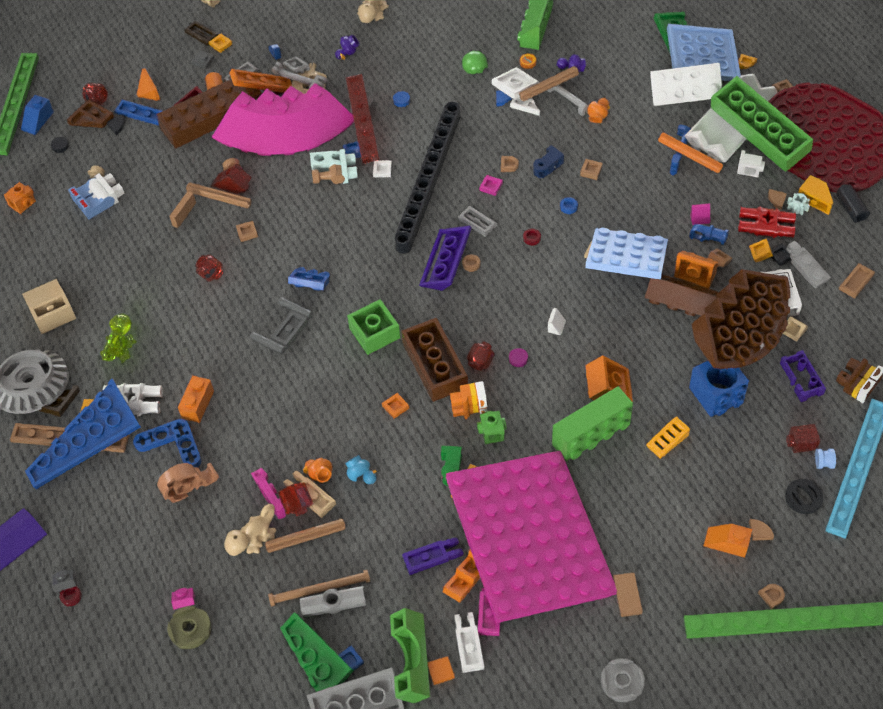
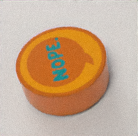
M524 54L520 57L521 67L525 69L535 67L536 57L533 54Z

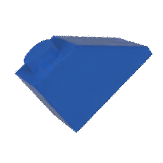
M38 95L32 97L25 106L21 126L22 131L34 135L37 134L54 112L49 99Z

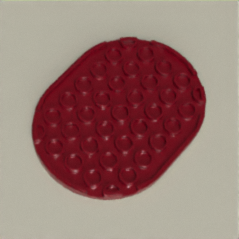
M810 82L796 84V86L779 91L768 101L813 139L812 150L788 170L789 172L805 181L812 175L826 182L829 191L836 193L838 188L845 184L852 185L857 192L873 186L883 178V114L846 91L825 83L810 84Z

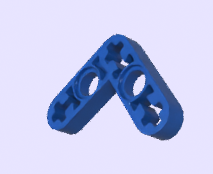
M184 419L166 423L139 433L134 437L133 444L140 452L176 441L183 463L191 464L195 468L201 464V457L189 424ZM178 426L183 427L185 435L181 436ZM159 433H167L164 439H157ZM144 439V440H145V444H144V445H141V441H140V440ZM185 441L192 442L188 448H182L181 445ZM187 453H192L195 462L191 463L189 461Z

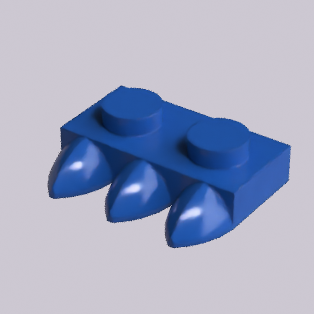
M300 267L290 274L288 284H294L296 287H310L317 291L324 290L329 284L330 274L327 271L318 274L316 269L306 272L304 267Z

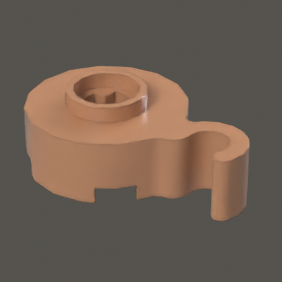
M182 463L165 471L159 478L157 485L164 499H170L172 503L188 497L187 493L194 488L198 490L200 486L206 487L217 481L219 475L211 463H208L206 470L202 472L191 464Z

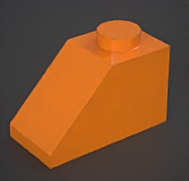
M735 524L708 527L704 546L745 558L752 529Z

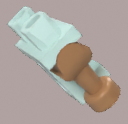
M345 149L310 153L313 184L320 183V180H331L334 184L348 183V179L358 178L356 166L347 167L356 165L355 153L345 154Z

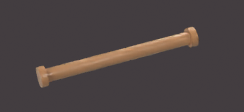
M363 570L364 573L275 595L270 593L268 594L270 605L275 606V603L363 581L368 583L370 582L368 570Z

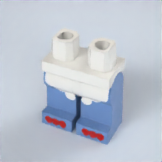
M111 173L104 177L97 174L95 178L88 180L86 184L76 189L73 186L68 189L73 201L88 220L113 206V204L118 203L117 198L125 194L120 184L113 186L116 184V181Z

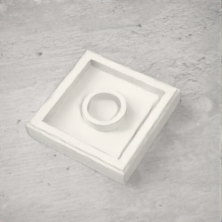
M517 67L492 79V85L513 99L520 97L519 93L539 83V81Z

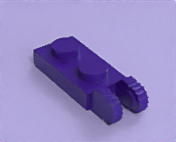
M458 538L440 540L403 553L402 557L409 575L461 557L464 554L461 548L449 552L445 550L459 544Z

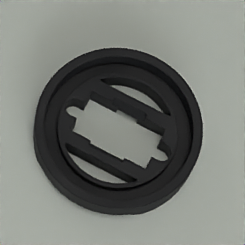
M797 479L788 485L785 499L788 506L795 512L811 514L821 507L823 493L811 480ZM798 487L800 489L804 488L805 492L808 493L812 501L811 506L805 504L799 498L797 493Z

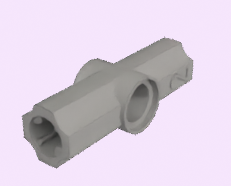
M363 586L340 591L329 589L324 594L300 598L303 618L326 613L337 614L341 610L366 606ZM331 600H337L335 604H328Z

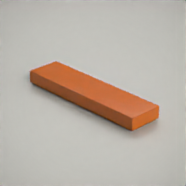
M231 69L229 72L234 86L260 90L268 89L285 93L292 86L291 80L282 76Z

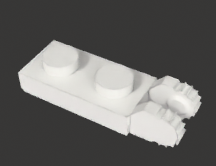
M469 612L467 616L470 627L464 628L461 626L462 621L459 614L454 615L462 672L484 670L477 625L475 626L473 612Z

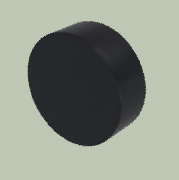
M57 137L51 141V147L54 152L62 153L68 149L69 143L65 137Z

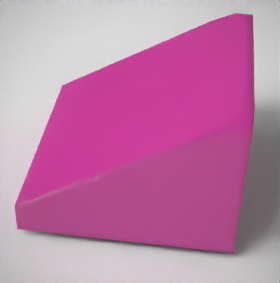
M709 203L692 205L690 213L692 225L710 224Z

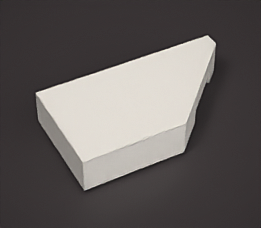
M518 97L510 103L511 108L540 115V110L536 107L533 98L522 101Z

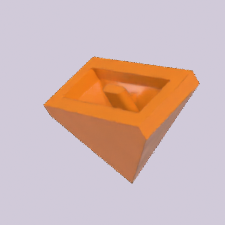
M144 68L141 72L137 96L158 101L160 98L157 88Z

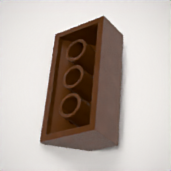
M662 274L661 279L650 278L645 298L649 299L650 303L660 305V303L666 304L667 308L677 311L679 308L685 310L687 315L696 316L697 314L702 316L705 313L704 309L717 299L716 294L719 291Z

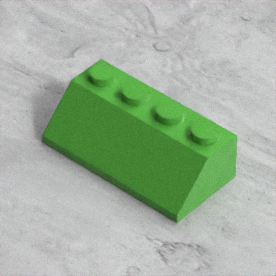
M529 0V9H526L525 20L522 21L521 25L522 31L518 33L520 47L540 49L553 8V0Z

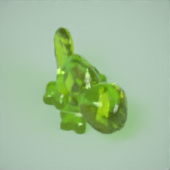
M120 313L112 317L109 322L112 333L106 336L107 342L104 345L103 351H100L102 360L113 361L116 357H119L121 363H124L131 357L128 348H131L132 344L137 342L133 335L125 336L131 329L132 323L128 315Z

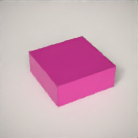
M486 175L479 189L482 192L496 196L503 184V180Z

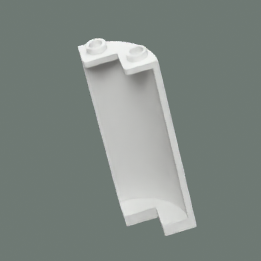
M755 74L741 75L739 77L767 101L778 93L774 86L761 88ZM711 108L685 135L687 141L694 149L706 152L707 156L718 162H726L746 140L742 134Z

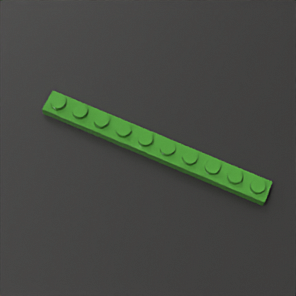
M883 602L686 615L683 619L686 638L883 625Z

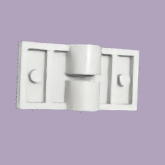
M720 63L650 72L654 106L708 100L722 88Z

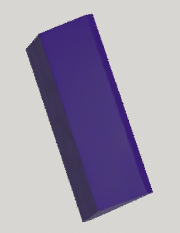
M471 226L439 229L419 286L442 291L452 285L471 231ZM446 234L430 280L426 282L442 235Z
M24 508L0 526V571L47 535L34 517Z

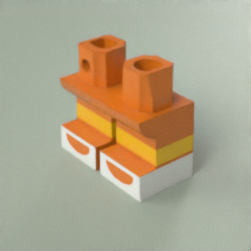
M483 381L461 385L460 392L450 393L453 417L464 415L466 420L470 414H483L488 411Z

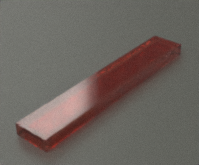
M359 74L346 77L362 163L380 160L363 76Z

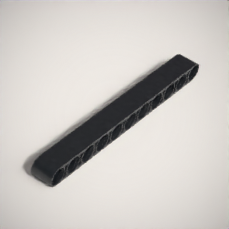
M448 102L443 109L395 234V247L397 252L401 254H406L412 249L460 121V105L457 102Z

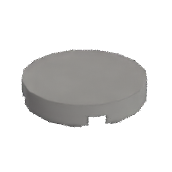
M619 658L612 660L601 673L603 691L609 698L617 702L633 701L641 695L644 689V673L639 666L629 659Z

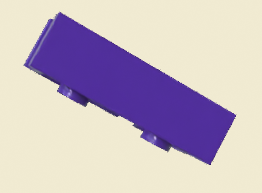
M803 350L798 351L795 355L783 356L781 358L780 364L791 381V386L795 385L797 378L788 364L799 361L797 370L802 372L806 368L811 376L808 383L810 390L804 392L800 383L795 386L794 392L800 402H804L816 395H824L826 387Z

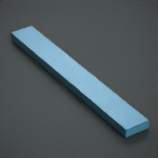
M871 399L825 530L845 539L883 431V402Z

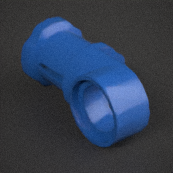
M695 224L689 236L691 239L700 240V242L713 240L724 245L729 230H721L713 225L708 227ZM695 231L702 233V235L696 234Z

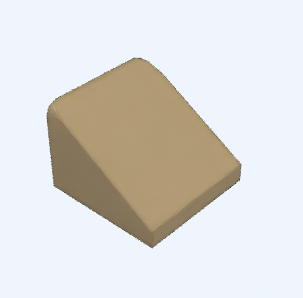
M790 316L787 320V328L782 334L797 342L808 329V326Z

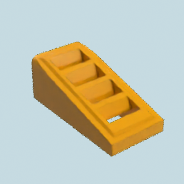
M675 417L646 446L661 459L689 436L690 428L678 417ZM658 442L664 449L661 450L655 443Z

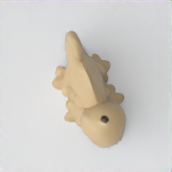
M365 0L358 8L357 14L361 22L370 23L374 18L375 21L384 19L382 11L389 6L385 0Z
M267 504L263 507L261 515L251 516L249 522L241 530H232L227 534L224 547L230 555L235 556L245 550L248 554L253 552L259 553V548L263 546V541L275 538L276 528H269L274 516V505Z

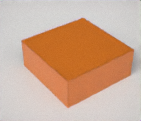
M398 393L382 403V407L393 419L409 409V405Z
M448 656L427 663L434 685L455 678Z

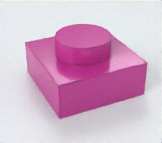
M180 588L172 592L171 602L173 610L195 605L193 588Z

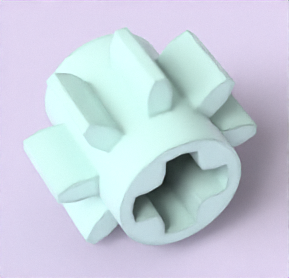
M794 193L793 198L788 197L787 210L803 215L804 211L808 212L810 199L806 198L804 194Z

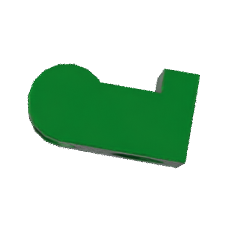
M441 446V460H445V465L441 469L442 482L446 486H448L445 478L446 473L460 471L462 447Z

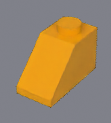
M810 175L799 188L798 193L804 194L806 198L810 199V206L829 215L833 206V200L827 183Z

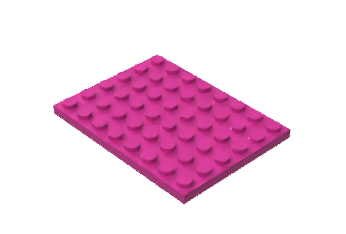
M560 451L446 473L445 478L496 623L616 595L617 589Z

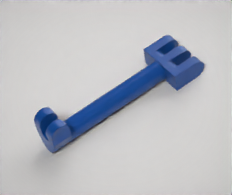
M679 125L677 134L682 136L681 142L687 145L688 141L685 135L691 128L686 125ZM677 151L671 161V175L677 174L682 154Z

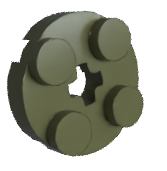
M186 606L175 611L172 615L173 618L167 625L171 641L180 649L197 648L210 637L211 621L204 610L198 609L195 606ZM191 623L192 626L195 625L193 630L189 632L184 631L187 628V624Z

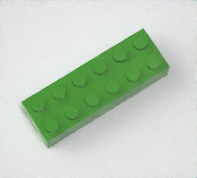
M738 76L711 96V109L785 172L812 150L813 139Z

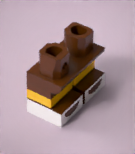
M851 357L845 369L852 372V374L850 375L841 370L836 382L844 386L843 391L864 403L882 379L883 367L878 365L876 368L868 364L866 358L860 362Z

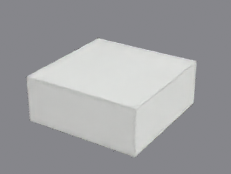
M374 160L373 177H391L392 161Z

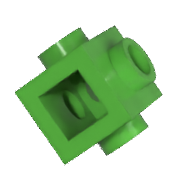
M487 411L480 414V422H477L478 433L483 434L484 443L490 444L504 441V430L507 427L505 418H501L500 412Z

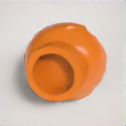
M601 98L598 100V103L593 101L589 104L587 108L589 121L602 123L603 119L607 117L610 107L609 101L606 98Z
M318 458L316 460H308L304 465L303 472L308 474L310 479L324 483L331 478L333 467L329 460Z

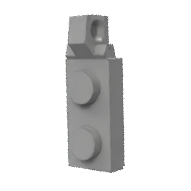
M796 241L788 245L786 250L790 253L791 263L815 289L830 280L829 274L804 247L801 248Z

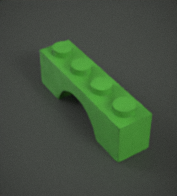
M404 608L390 615L391 636L399 642L405 656L403 672L394 677L395 698L410 703H417L430 697L424 614Z

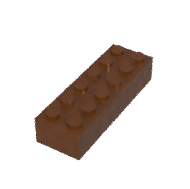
M232 79L156 114L159 127L176 149L217 129L228 109L242 91L255 100L262 95L260 89L234 86Z

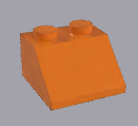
M681 251L677 255L674 277L710 288L719 262L694 253Z
M603 355L586 365V378L590 399L596 400L619 386L633 402L628 368Z

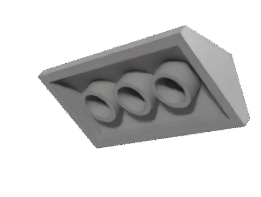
M392 667L307 695L310 709H386L395 705L399 706L396 709H404L402 700L395 698V676Z

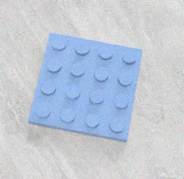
M668 24L667 34L673 69L720 63L722 81H731L736 76H741L733 30Z
M596 228L585 268L661 279L668 239L662 236L652 237L642 233L632 234L622 230L611 231L607 228Z

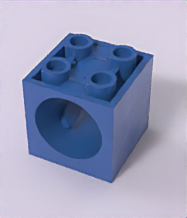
M706 361L693 367L689 389L710 417L716 414L721 416L727 409L731 407L737 408L743 404L749 380L739 368H713L710 362ZM719 383L727 386L728 388L720 389L714 387L711 384Z

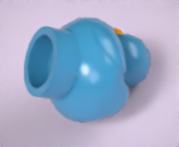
M359 455L345 463L348 467L346 474L350 480L356 482L357 478L363 475V480L366 484L376 482L377 471H370V463L365 459H361Z

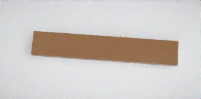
M15 423L10 441L14 443L51 446L54 439L59 438L65 431V428ZM129 435L102 451L125 453Z

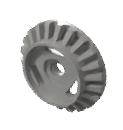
M41 349L21 351L7 358L0 365V409L9 413L25 414L42 409L41 407L53 403L64 392L69 381V371L64 360L56 353L52 354L49 350L42 352ZM41 364L49 366L48 373L45 374ZM33 378L31 382L25 383L26 379Z

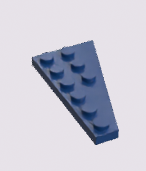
M113 379L107 383V387L95 396L92 403L88 407L85 406L70 422L62 435L54 439L47 451L41 453L25 470L35 489L40 488L141 427Z

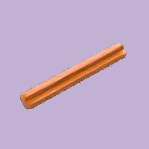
M664 132L658 139L660 143L716 173H719L723 167L722 163Z

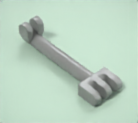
M276 62L275 66L271 69L275 75L310 85L309 89L314 83L323 88L324 84L328 81L327 78L316 75L314 79L285 71L280 62Z
M563 83L547 90L549 93L555 90L579 107L578 114L582 117L585 115V112L587 113L589 105L562 87Z

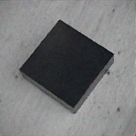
M780 244L771 250L773 254L771 258L779 266L791 260L790 253L786 250L787 247L784 244Z

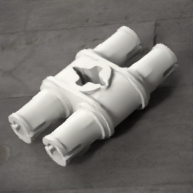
M123 383L117 385L134 415L160 413L159 401L145 402L143 399L145 397L162 398V385L150 386L143 383Z

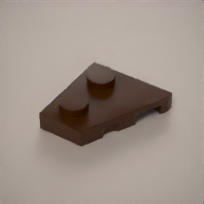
M87 100L67 119V122L72 126L104 128L107 125L106 122L113 119L114 115L109 110L91 100Z

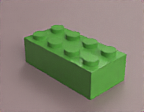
M619 386L555 423L553 425L552 445L557 451L562 453L565 461L577 459L584 450H592L599 441L610 439L614 432L619 429L625 430L630 425L633 402Z

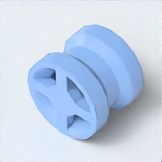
M816 449V468L828 467L829 469H834L836 465L835 450L828 449L823 451L822 449Z

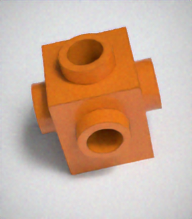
M20 182L4 194L8 206L19 214L36 202L32 188Z

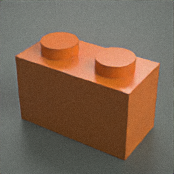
M192 375L178 406L182 419L200 423L214 393L211 380Z

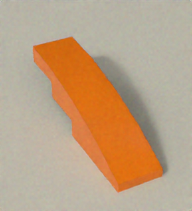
M471 549L467 558L456 568L455 575L443 587V593L459 603L480 579Z

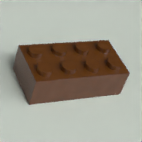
M437 318L401 331L403 345L432 402L450 396V393L460 392V386L468 384V375Z

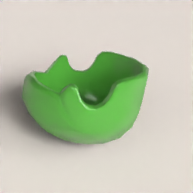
M471 51L463 57L462 66L467 73L476 74L482 73L488 67V62L482 52Z

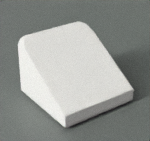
M554 308L548 321V332L561 335L566 320L557 308Z

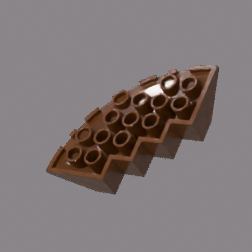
M741 269L728 280L729 284L716 294L717 299L704 309L705 313L692 323L695 342L713 368L731 369L747 366L759 361L776 347L782 333L787 328V317L791 308L788 306V299L791 298L788 277Z

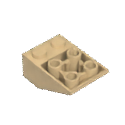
M57 279L22 294L41 334L76 319L72 307Z

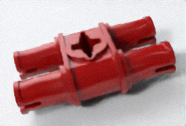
M761 206L757 208H740L739 218L753 219L756 222L740 220L738 232L754 233L756 236H771L773 238H777V236L794 238L795 226L779 225L778 222L795 224V212H784L778 208H761Z

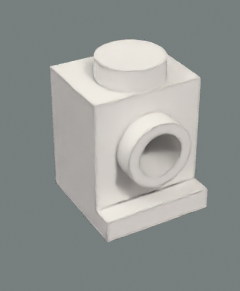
M742 150L737 174L758 177L759 172L764 170L765 162L762 161L763 156L746 154Z

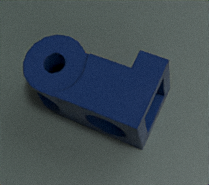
M552 145L546 149V155L534 161V175L538 178L548 176L564 164V154Z

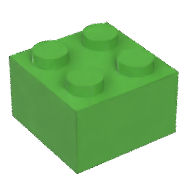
M381 299L347 315L349 329L367 355L400 339L399 325Z

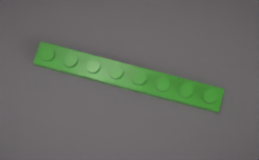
M21 53L0 116V155H8L39 60L37 53Z

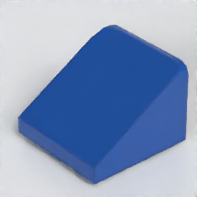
M358 141L342 146L345 149V154L355 153V158L364 156L362 146Z

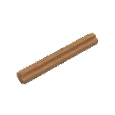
M573 66L519 93L520 99L526 101L578 76V68Z
M189 182L186 186L187 192L189 191L199 196L244 208H249L252 203L250 198Z
M338 519L266 541L265 546L267 552L270 553L345 530L346 526L343 519Z

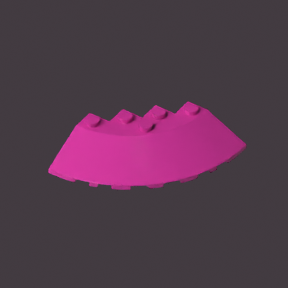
M316 83L312 85L306 94L290 86L282 97L266 89L257 100L242 91L228 109L212 138L226 146L241 149L246 153L254 152L262 156H271V154L292 155L295 152L308 151L329 142L348 129L356 118L329 91Z

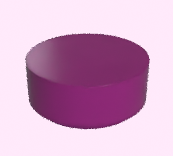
M521 348L513 349L509 353L510 364L514 367L526 365L528 353Z

